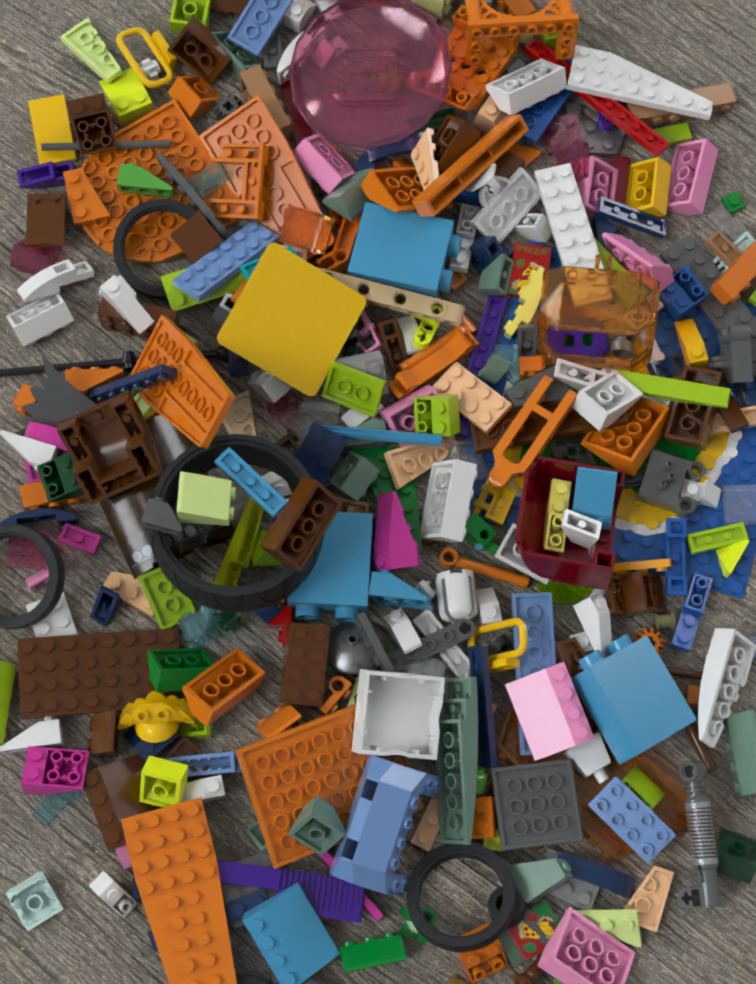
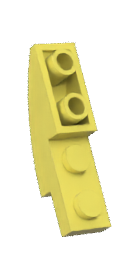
M541 266L537 271L535 269L532 271L528 278L531 281L527 286L523 285L518 292L520 295L518 301L523 305L519 304L514 312L515 318L513 321L509 319L504 327L506 330L504 336L508 339L512 338L518 329V324H530L543 290L544 268Z
M555 478L551 480L549 499L546 504L543 550L564 553L566 534L561 525L564 510L568 509L572 483L570 481Z

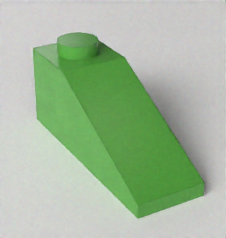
M133 163L120 164L117 178L119 192L174 198L175 194L172 186Z

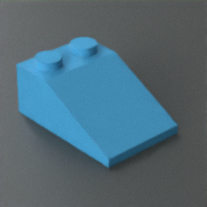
M578 467L572 511L602 522L601 529L610 530L618 472Z
M379 570L378 572H372L368 595L376 605L434 611V606L428 597L391 574L390 571Z

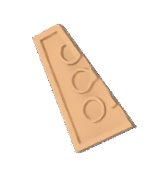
M453 435L451 437L442 436L441 446L410 444L384 453L396 490L430 469L432 463L442 461L459 448Z

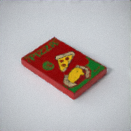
M515 242L512 258L514 264L509 282L508 296L520 297L518 292L523 285L527 286L531 280L528 278L534 269L537 271L541 266L544 268V282L540 301H545L552 247Z

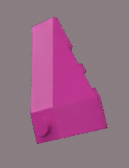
M396 491L378 495L373 552L376 572L379 570L392 572L421 566L419 546L417 541L412 538L410 533L412 529L410 524H407L403 516L404 510Z

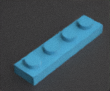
M230 447L215 460V464L271 517L274 518L286 505L287 501Z

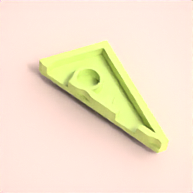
M637 909L575 910L614 938L636 947L642 946Z

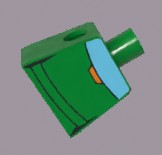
M472 513L466 520L464 540L478 551L486 548L490 553L494 554L500 547L493 540L497 533L477 513Z

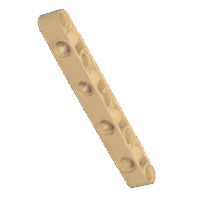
M318 268L358 293L360 287H366L369 293L363 296L368 304L454 326H461L466 309L463 305ZM402 296L405 299V303L402 305L397 304L395 298ZM439 306L442 312L435 314L432 311V307Z

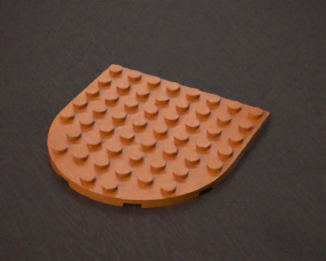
M175 99L114 133L116 142L170 140L171 148L112 149L90 154L81 166L111 216L110 219L82 224V227L98 247L114 256L113 242L117 227L123 217L135 206L153 199H171L190 207L189 199L186 196L182 197L177 190L178 186L175 183H170L166 177L167 173L157 162L155 156L160 152L168 158L166 160H169L214 214H218L215 204L209 205L208 199H240L225 182L215 163L212 162V158L200 140L199 135ZM133 163L172 186L175 194L174 198L119 192L117 178L120 164ZM157 211L140 218L127 235L125 242L126 260L133 263L151 264L168 261L185 254L170 237V234L184 224L187 219L169 211ZM217 218L224 225L222 227L226 229L242 221Z

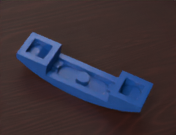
M666 518L665 559L671 558L672 566L667 567L668 571H665L667 595L687 596L685 562L687 518Z

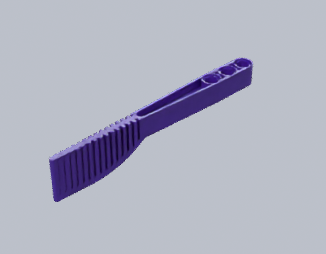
M217 860L221 882L274 889L277 893L298 882L319 917L361 923L365 896L364 887L330 875Z

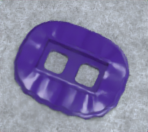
M576 314L559 317L550 324L547 330V348L554 361L560 358L580 365H590L604 359L609 350L608 329L604 325L603 320L598 319L596 316ZM583 334H592V346H584L582 344ZM573 335L574 346L565 347L563 336Z

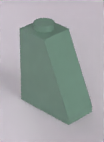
M554 858L507 866L515 885L526 903L537 902L573 877L570 872V865L563 859Z

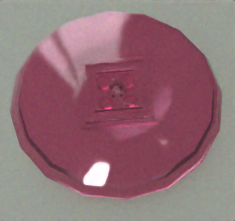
M339 0L316 15L296 41L289 68V77L293 101L310 127L335 143L372 148L400 142L428 123L446 97L452 63L447 37L431 14L411 1ZM372 74H375V77L377 78H375L374 81L371 82L369 78L372 76Z

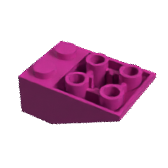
M28 746L21 781L24 794L51 795L83 790L90 752Z

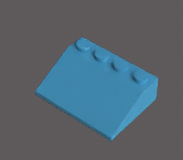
M298 882L244 913L243 923L280 984H301L340 954Z

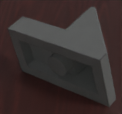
M518 324L516 336L517 361L518 357L536 356L537 324Z

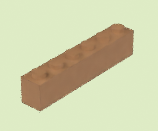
M731 83L689 90L713 102L711 115L720 112L728 113L736 103ZM627 102L625 105L627 110L647 126H657L664 122L674 123L681 119L691 120L695 118Z

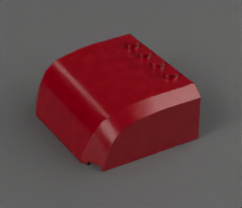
M542 456L536 457L533 464L529 465L525 470L515 533L520 557L531 572L550 580L607 591L614 569L615 553L612 552L617 507L624 486L625 471ZM578 467L618 472L610 530L601 529L599 539L589 549L572 543L566 535L564 553L543 550L546 504L549 499L552 478L572 482L568 510L572 511Z

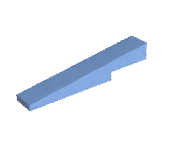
M234 751L161 758L188 765V777L242 772L236 752ZM205 766H211L207 771L202 770ZM189 767H195L198 771L193 772Z

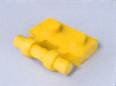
M487 478L485 484H482L480 488L481 493L478 500L476 499L473 504L474 509L472 513L475 512L479 515L481 510L487 511L484 519L502 526L517 490L509 486L503 490H495L491 487L489 478ZM488 495L494 496L490 504L485 503Z

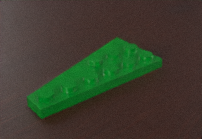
M400 447L353 450L354 453L364 457L380 470L377 479L369 485L377 504L379 494L396 491L404 510L403 516L407 524H410L412 529L410 533L413 540L417 541L419 554L422 555L415 481L413 479L396 490L384 453Z

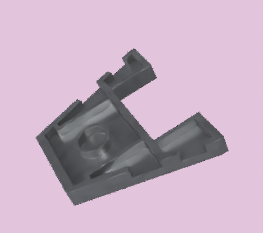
M565 103L564 111L567 114L569 126H571L579 155L617 156L625 132L616 125H614L611 131H602L598 127V121L580 120L581 103Z

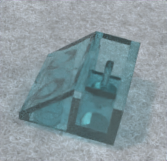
M202 606L199 608L200 611L193 614L192 612L185 613L178 620L189 648L198 647L209 641L219 617L217 610Z

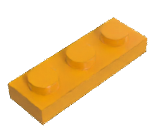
M671 558L614 563L613 572L616 571V575L628 574V570L648 572V568H655L656 572L668 571L667 567L672 566Z

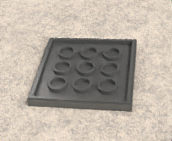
M572 759L490 769L501 851L584 841Z

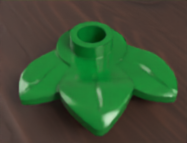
M407 906L400 909L399 914L406 920L401 927L400 935L405 938L417 936L421 945L427 943L428 941L414 926ZM428 907L422 908V914H428L430 916L428 923L434 926L437 921L435 911Z

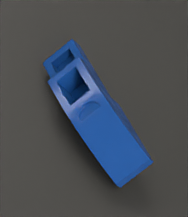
M694 573L676 622L671 647L687 653L691 651L713 579Z

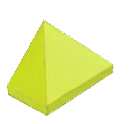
M745 539L716 550L724 577L728 578L732 573L749 540Z

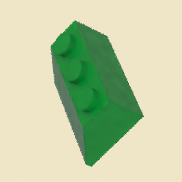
M204 648L148 649L147 652L150 681L157 692H183L182 688L184 685L214 664Z
M396 932L384 934V938L376 940L375 936L364 938V943L356 944L355 940L345 942L343 947H340L344 974L407 960L401 935L396 936Z

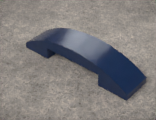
M424 132L395 135L366 145L365 148L369 161L374 163L387 161L388 157L411 153Z
M41 508L23 511L3 520L0 526L56 520L60 527L64 526L65 523L71 525L79 524V520L76 515L64 510Z
M563 852L559 853L558 859H563L570 865L572 879L584 881L628 899L631 898L635 878L580 857Z

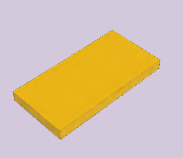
M64 94L29 100L28 104L39 164L51 161L53 164H58L69 160L77 162L75 150L42 151L41 149L42 143H73Z

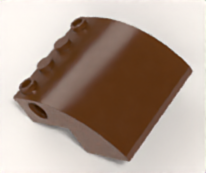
M130 390L59 421L57 433L75 462L72 474L91 505L162 474L154 439Z

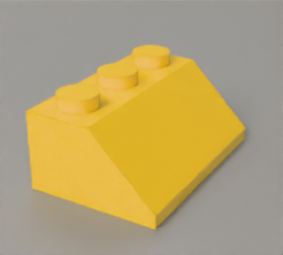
M660 157L630 164L625 205L656 217L666 216L671 165Z

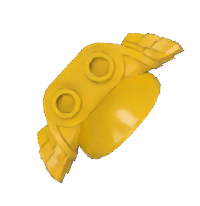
M154 690L148 693L146 699L138 698L134 703L126 704L120 715L118 730L135 724L136 733L143 741L159 743L170 739L177 732L180 722L195 724L196 717L192 715L186 699H178V697L173 695L165 697L162 692Z

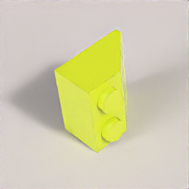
M149 756L141 771L139 802L163 808L181 803L187 783L188 765Z

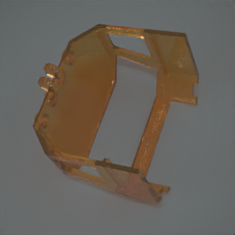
M595 255L594 268L561 266L543 272L536 354L542 357L549 368L554 366L556 360L560 358L591 368L627 370L630 372L639 371L650 363L658 318L660 281L643 272L611 270L612 256H608L606 259L607 269H599L600 255ZM547 318L557 329L636 336L646 328L645 350L632 360L555 353L545 342Z

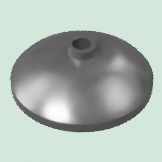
M344 622L330 631L327 661L335 670L344 674L356 675L359 674L360 669L371 670L376 666L372 659L374 656L372 650H368L364 644L363 639L365 636L363 632H359L354 623ZM372 626L384 649V643L380 632L374 626Z

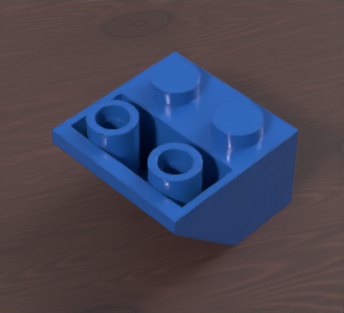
M687 266L673 274V283L658 294L654 292V295L663 303L666 311L676 322L690 314L710 294Z

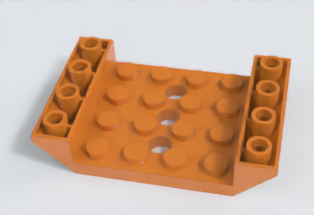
M461 4L452 17L454 28L436 52V58L421 74L414 71L404 86L461 110L469 111L480 107L489 94L485 85L499 79L516 55L521 36L486 38L484 64L470 65V68L462 69L466 66L465 53L468 18L466 6ZM451 59L455 60V62L447 63ZM480 71H485V74L477 75Z

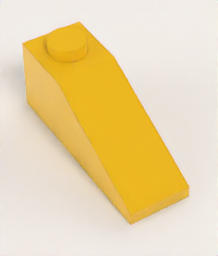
M693 318L674 322L685 364L687 366L707 369L709 358Z

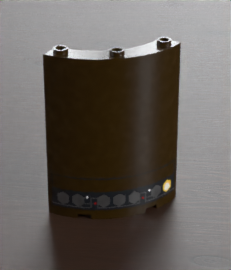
M161 415L145 420L158 451L162 474L99 501L134 579L159 567L150 544L149 528L143 527L141 522L148 499L152 498L157 483L160 482L161 476L169 465L185 450H189L194 445L193 441ZM205 472V473L201 474V475L209 476V475H208V472ZM177 498L172 507V510L179 521L177 515ZM231 522L229 526L180 523L184 532L183 537L167 533V543L174 557L180 559L193 553V549L201 545L207 548L225 543L233 537L235 530Z

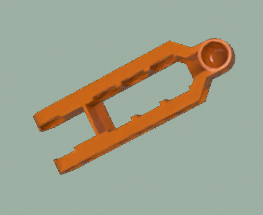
M548 375L543 376L493 450L495 465L489 473V483L493 489L503 490L510 484L512 479L525 476V470L529 465L533 464L537 456L542 454L571 411L578 393L570 389L554 413H551L541 407L540 404L544 400L545 393L551 383H554V379ZM534 413H537L547 419L548 422L520 463L513 464L504 458L505 452L509 446L512 447L513 440L520 430L523 431L524 424L530 415L533 416Z

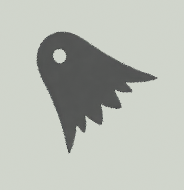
M43 355V365L48 379L39 376L45 389L30 388L33 397L38 403H30L23 406V409L32 415L33 418L24 419L21 423L28 425L29 421L58 428L59 421L77 414L76 412H82L96 404L63 378ZM27 427L21 429L15 434L24 436Z

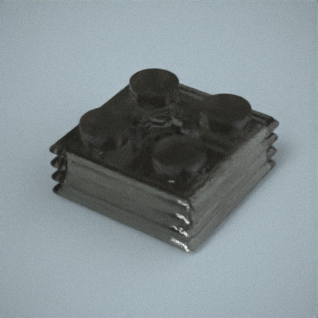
M586 433L552 439L547 445L551 458L596 465L593 453L581 445V441L586 436ZM568 452L575 453L574 457L568 455Z

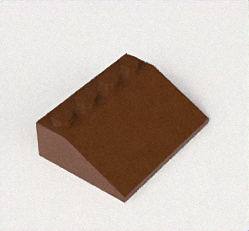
M139 754L87 771L85 775L84 789L107 850L110 853H114L116 849L127 845L121 819L160 809L159 806L139 802L141 771L144 767Z

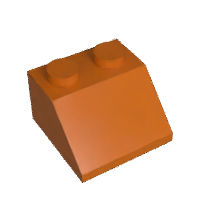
M199 75L178 76L168 91L172 100L175 99L184 110V113L190 118L202 117L215 107L216 100L221 101V96Z

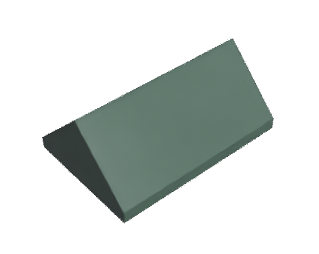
M230 31L211 32L231 58L226 66L239 79V73L249 68L260 65L264 69V64L255 55L227 40Z
M374 168L356 171L350 178L325 197L322 203L352 222L363 212L365 202L374 203L369 200L360 187L369 170H374Z

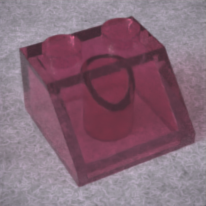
M25 236L13 246L10 267L16 268L19 272H27L34 276L56 263L62 246L27 247Z

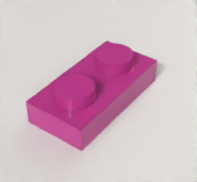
M65 523L58 538V542L94 556L102 541V536Z

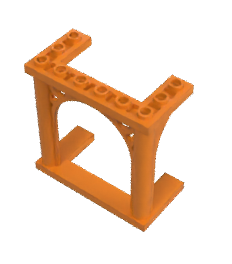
M465 0L468 18L465 53L466 65L484 64L486 38L557 33L556 60L574 58L579 15L574 13L572 0H551L539 12L526 16L502 14L488 6L484 0ZM490 16H495V17H496V18L487 19V18L490 17Z

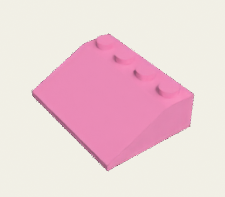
M564 662L505 684L534 761L594 739Z
M569 907L546 944L538 967L563 984H625L636 952Z

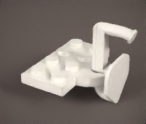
M492 163L465 190L473 192L479 189V202L483 207L471 220V223L483 236H495L500 244L539 201L541 196L537 184L523 168L519 167L507 179L501 176H494L496 164Z

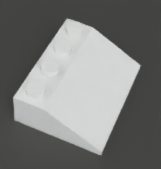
M458 459L432 463L420 525L421 539L445 542L463 541L466 535V520L470 515L469 504L474 494L472 488L477 477V464Z

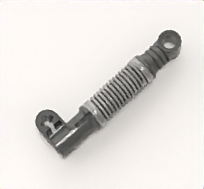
M686 761L681 764L679 773L684 783L687 782L685 788H688V790L685 791L689 795H686L684 805L685 811L691 813H686L685 815L689 816L686 817V819H689L687 823H690L687 825L690 827L688 830H691L688 834H691L689 838L692 839L689 841L692 842L690 845H693L690 847L693 849L690 852L694 853L691 854L694 857L692 858V865L696 871L698 886L681 889L677 899L680 906L684 909L722 906L717 875L719 860L718 857H715L718 854H715L717 850H714L717 847L714 846L716 843L713 842L716 839H713L715 835H712L715 832L712 831L714 828L711 827L714 825L711 824L713 820H710L713 818L710 816L712 813H709L711 809H706L711 807L710 798L707 796V793H704L706 788H703V786L706 785L702 782L707 775V768L701 761ZM699 895L700 899L694 900L691 896Z

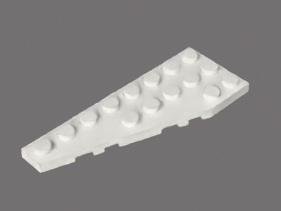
M578 45L575 47L567 90L710 120L713 106L712 101L611 52Z

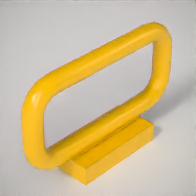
M133 27L117 35L116 43L144 86L158 88L172 81L174 78L173 69H175L177 58L167 51L170 46L159 30L153 32L152 37L141 27ZM135 34L141 35L165 70L166 77L155 81L148 80L126 47L123 39Z
M511 618L475 627L474 635L468 638V647L476 646V637L479 634L518 626L519 647L516 650L489 655V671L491 674L520 668V659L515 658L524 654L528 643L527 628L522 619Z

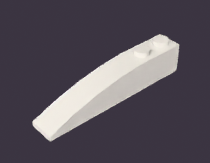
M715 628L702 674L698 706L699 740L710 748L715 747L724 728L723 721L725 718H729L732 712L730 707L733 702H737L739 698L738 691L740 687H744L756 649V645L736 629Z

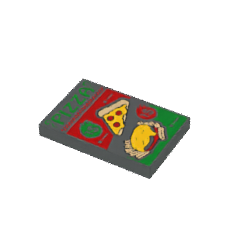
M547 900L525 913L524 919L518 925L507 928L499 937L502 949L513 968L543 952L558 926L559 921Z

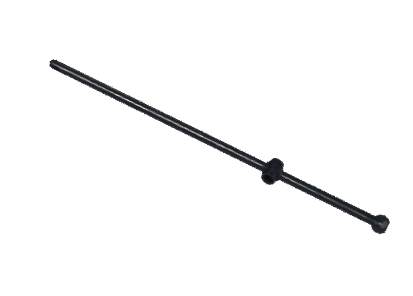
M219 346L213 351H201L206 359L216 358L219 361H224L228 358V351L224 346ZM125 351L121 359L53 364L52 366L58 372L71 369L72 367L90 369L91 367L122 366L125 372L131 373L139 357H136L133 351ZM44 365L0 369V377L46 373Z

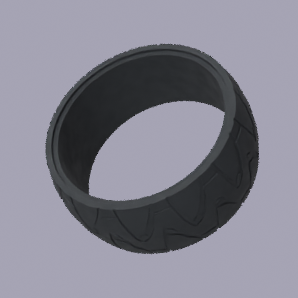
M221 435L214 437L207 449L195 444L189 450H185L161 476L151 499H155V497L165 499L172 508L178 498L180 471L201 475L217 468L215 460L228 447L247 464L265 468L279 475L294 490L303 477L313 479V477L295 456L276 443L251 435ZM149 528L150 544L154 557L162 572L173 586L192 601L224 612L259 610L289 596L306 580L313 570L324 540L323 535L301 572L287 565L282 571L265 581L248 586L230 587L204 581L190 573L177 561L170 551L167 543V533Z

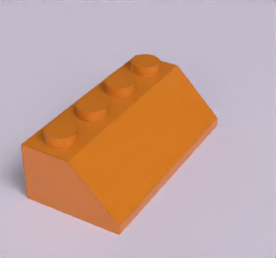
M236 647L184 685L182 690L192 715L208 727L258 689L266 672Z

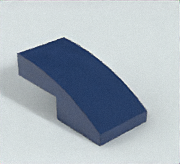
M678 353L669 355L663 360L650 362L646 367L650 375L671 378L683 373L686 364L683 354Z

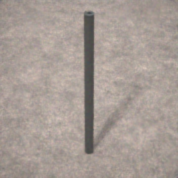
M170 140L116 142V149L171 148ZM42 143L41 149L42 151L79 150L78 143Z

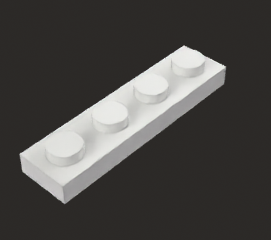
M429 610L424 611L413 620V623L424 637L443 628ZM458 645L438 653L457 678L463 677L465 672L470 669L469 659Z

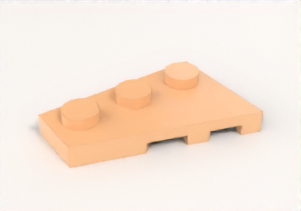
M432 128L425 130L416 147L411 152V158L423 190L439 177L438 162L434 160L436 145L432 143L431 136L434 135V129Z

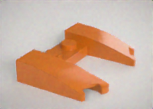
M220 143L219 146L223 147L224 150L219 158L213 156L212 162L244 165L242 199H208L209 205L215 204L218 214H215L216 218L263 221L264 202H262L264 166H268L269 147L265 144Z

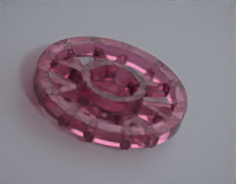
M291 389L286 397L282 396L277 402L273 403L274 406H266L267 401L263 400L265 413L271 419L277 421L290 419L299 408L298 397ZM294 397L296 401L289 403L288 400ZM289 406L294 408L292 412L287 410ZM273 409L277 410L275 415L270 413ZM285 411L286 416L280 417V412Z

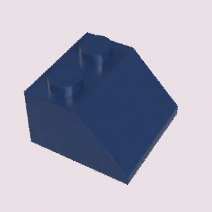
M135 725L124 734V737L145 761H147L149 756L159 758L180 740L177 733H175L166 741L148 743L137 735Z

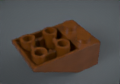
M104 93L67 101L81 157L117 148Z

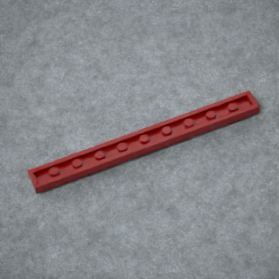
M536 37L523 46V52L533 60L544 59L565 67L566 84L568 83L571 65L564 59L556 60L555 52ZM573 91L656 158L669 148L670 143L616 100Z

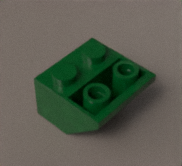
M69 452L37 466L48 502L74 499L84 495L83 490L72 474L75 462Z

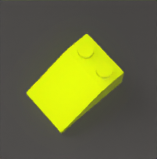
M132 68L122 71V74L110 83H107L104 79L99 81L121 127L154 111L152 101L145 87Z

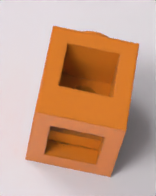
M541 356L518 357V381H522L525 377L528 379L546 370L545 362L542 363Z

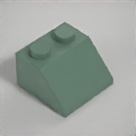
M349 451L328 481L358 502L359 499L365 496L368 486L377 479L380 470L364 457Z

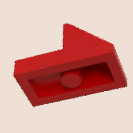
M287 606L267 624L268 628L283 629V631H279L278 643H282V648H285L287 622H292V606Z

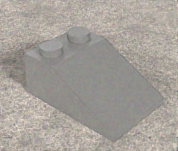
M380 350L335 360L338 363L385 380L386 384L383 394L389 393L384 360Z

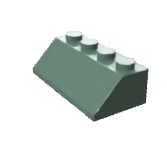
M754 709L732 714L723 721L724 728L722 734H725L726 738L724 748L726 754H729L730 757L728 768L730 774H733L734 782H732V787L738 798L756 796V717Z

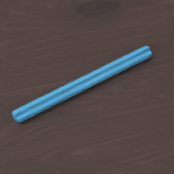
M322 425L348 439L431 446L442 445V435Z

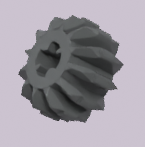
M229 94L227 98L221 96V101L216 100L215 107L213 108L216 120L221 121L241 107L243 102L241 100L238 101L237 96L233 98Z

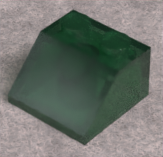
M721 827L715 845L717 848L714 849L717 850L715 854H718L715 857H718L719 860L717 874L750 884L756 872V839Z

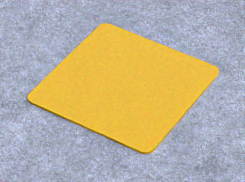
M270 243L220 329L217 341L220 345L305 395L314 396L325 380L331 362L336 360L366 306V299L363 295L281 245Z

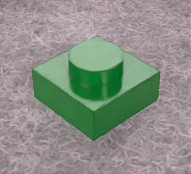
M738 190L723 196L720 200L728 215L741 211L746 207Z

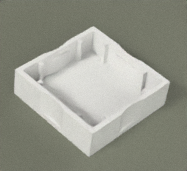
M360 669L351 751L357 754L402 755L408 758L437 760L440 734L439 716L443 704L445 678L431 675Z

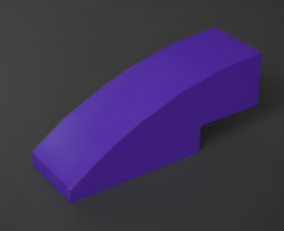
M72 160L53 164L51 161L17 170L19 187L21 189H37L65 186L63 172L77 169V166Z

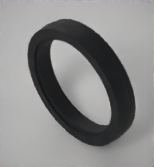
M153 199L135 206L123 217L114 236L113 255L119 273L133 289L150 297L167 298L164 287L154 286L142 281L130 269L125 256L127 235L140 218L153 212L169 211L179 214L187 220L197 212L176 200Z
M7 524L0 526V540L11 536H20L30 540L43 553L49 571L46 592L34 609L17 617H8L0 614V628L20 629L42 621L56 607L64 589L65 568L58 548L47 535L30 526Z
M472 842L470 845L444 844L427 853L413 869L407 885V908L414 926L431 944L451 952L475 951L497 940L510 924L516 904L515 883L504 861L485 846ZM455 858H471L486 864L496 873L503 887V901L496 918L483 930L466 936H452L435 929L425 919L420 908V892L426 877L441 863Z

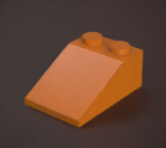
M282 704L273 711L275 714L271 717L265 716L257 722L258 726L255 728L261 738L265 739L302 725V716L291 705L287 704L284 706Z

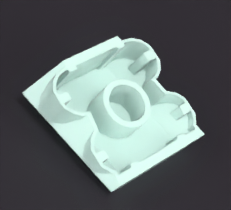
M42 871L36 872L33 876L6 892L10 905L17 912L21 923L27 931L64 909Z

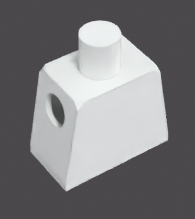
M597 732L593 734L594 739L571 747L563 754L567 759H572V765L584 779L593 774L597 782L601 784L609 779L604 767L609 765L611 760L601 735Z

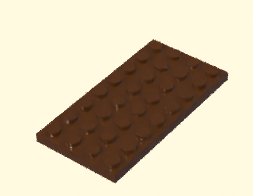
M167 628L17 639L21 719L86 715L107 711L122 712L127 703H134L138 698L146 699L148 693L155 690L150 681L148 649L180 648L179 629ZM167 691L163 693L165 697L173 695L178 697V699L183 698V692Z

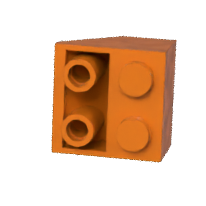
M488 922L462 936L475 934L486 928L490 923ZM499 938L479 950L457 952L471 984L509 966Z

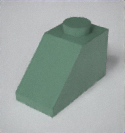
M500 254L482 271L478 290L487 296L489 294L493 296H506L514 261L505 254Z

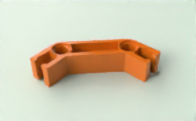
M362 213L352 222L343 217L333 250L316 260L319 268L342 274L348 272Z
M465 330L463 333L459 331L445 346L409 370L398 372L395 375L396 380L390 381L387 385L398 399L404 398L442 376L455 361L461 363L479 343L469 330Z

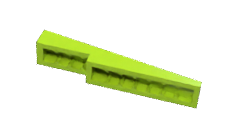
M614 369L643 393V396H650L652 399L728 408L731 394L730 388Z

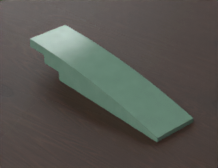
M477 677L445 678V699H443L440 712V734L436 760L437 776L441 777V788L438 792L441 844L470 845L474 821L478 762Z

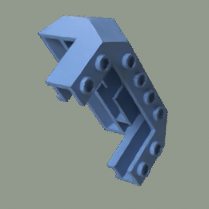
M368 755L344 826L346 835L339 841L329 873L349 883L386 895L403 896V893L407 891L409 876L394 874L399 865L398 858L400 852L405 847L407 831L412 826V815L418 807L419 794L435 797L441 788V777L403 766L375 755Z

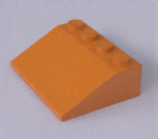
M415 167L369 170L360 185L369 200L396 213L417 211L412 200L424 191ZM452 202L447 204L444 208H452Z
M643 397L626 411L627 425L588 432L581 441V445L615 469L624 470L626 474L632 476L636 474L666 430L670 418V407Z

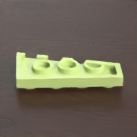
M86 18L60 36L61 41L107 83H110L122 74L120 66L107 50L105 43L98 36V32L91 25L89 18Z

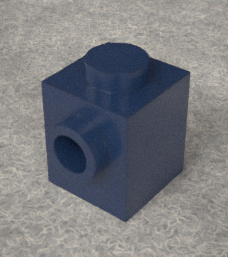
M480 236L469 247L473 258L477 262H493L503 251L495 236Z

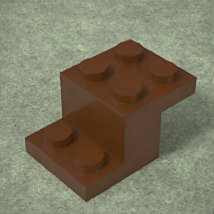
M637 571L623 576H611L607 591L604 590L610 615L632 618L647 613H657L658 615L666 613L660 575Z

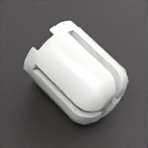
M462 569V573H450V570L438 573L435 582L441 619L454 623L463 618L470 620L475 618L478 613V603L473 571Z

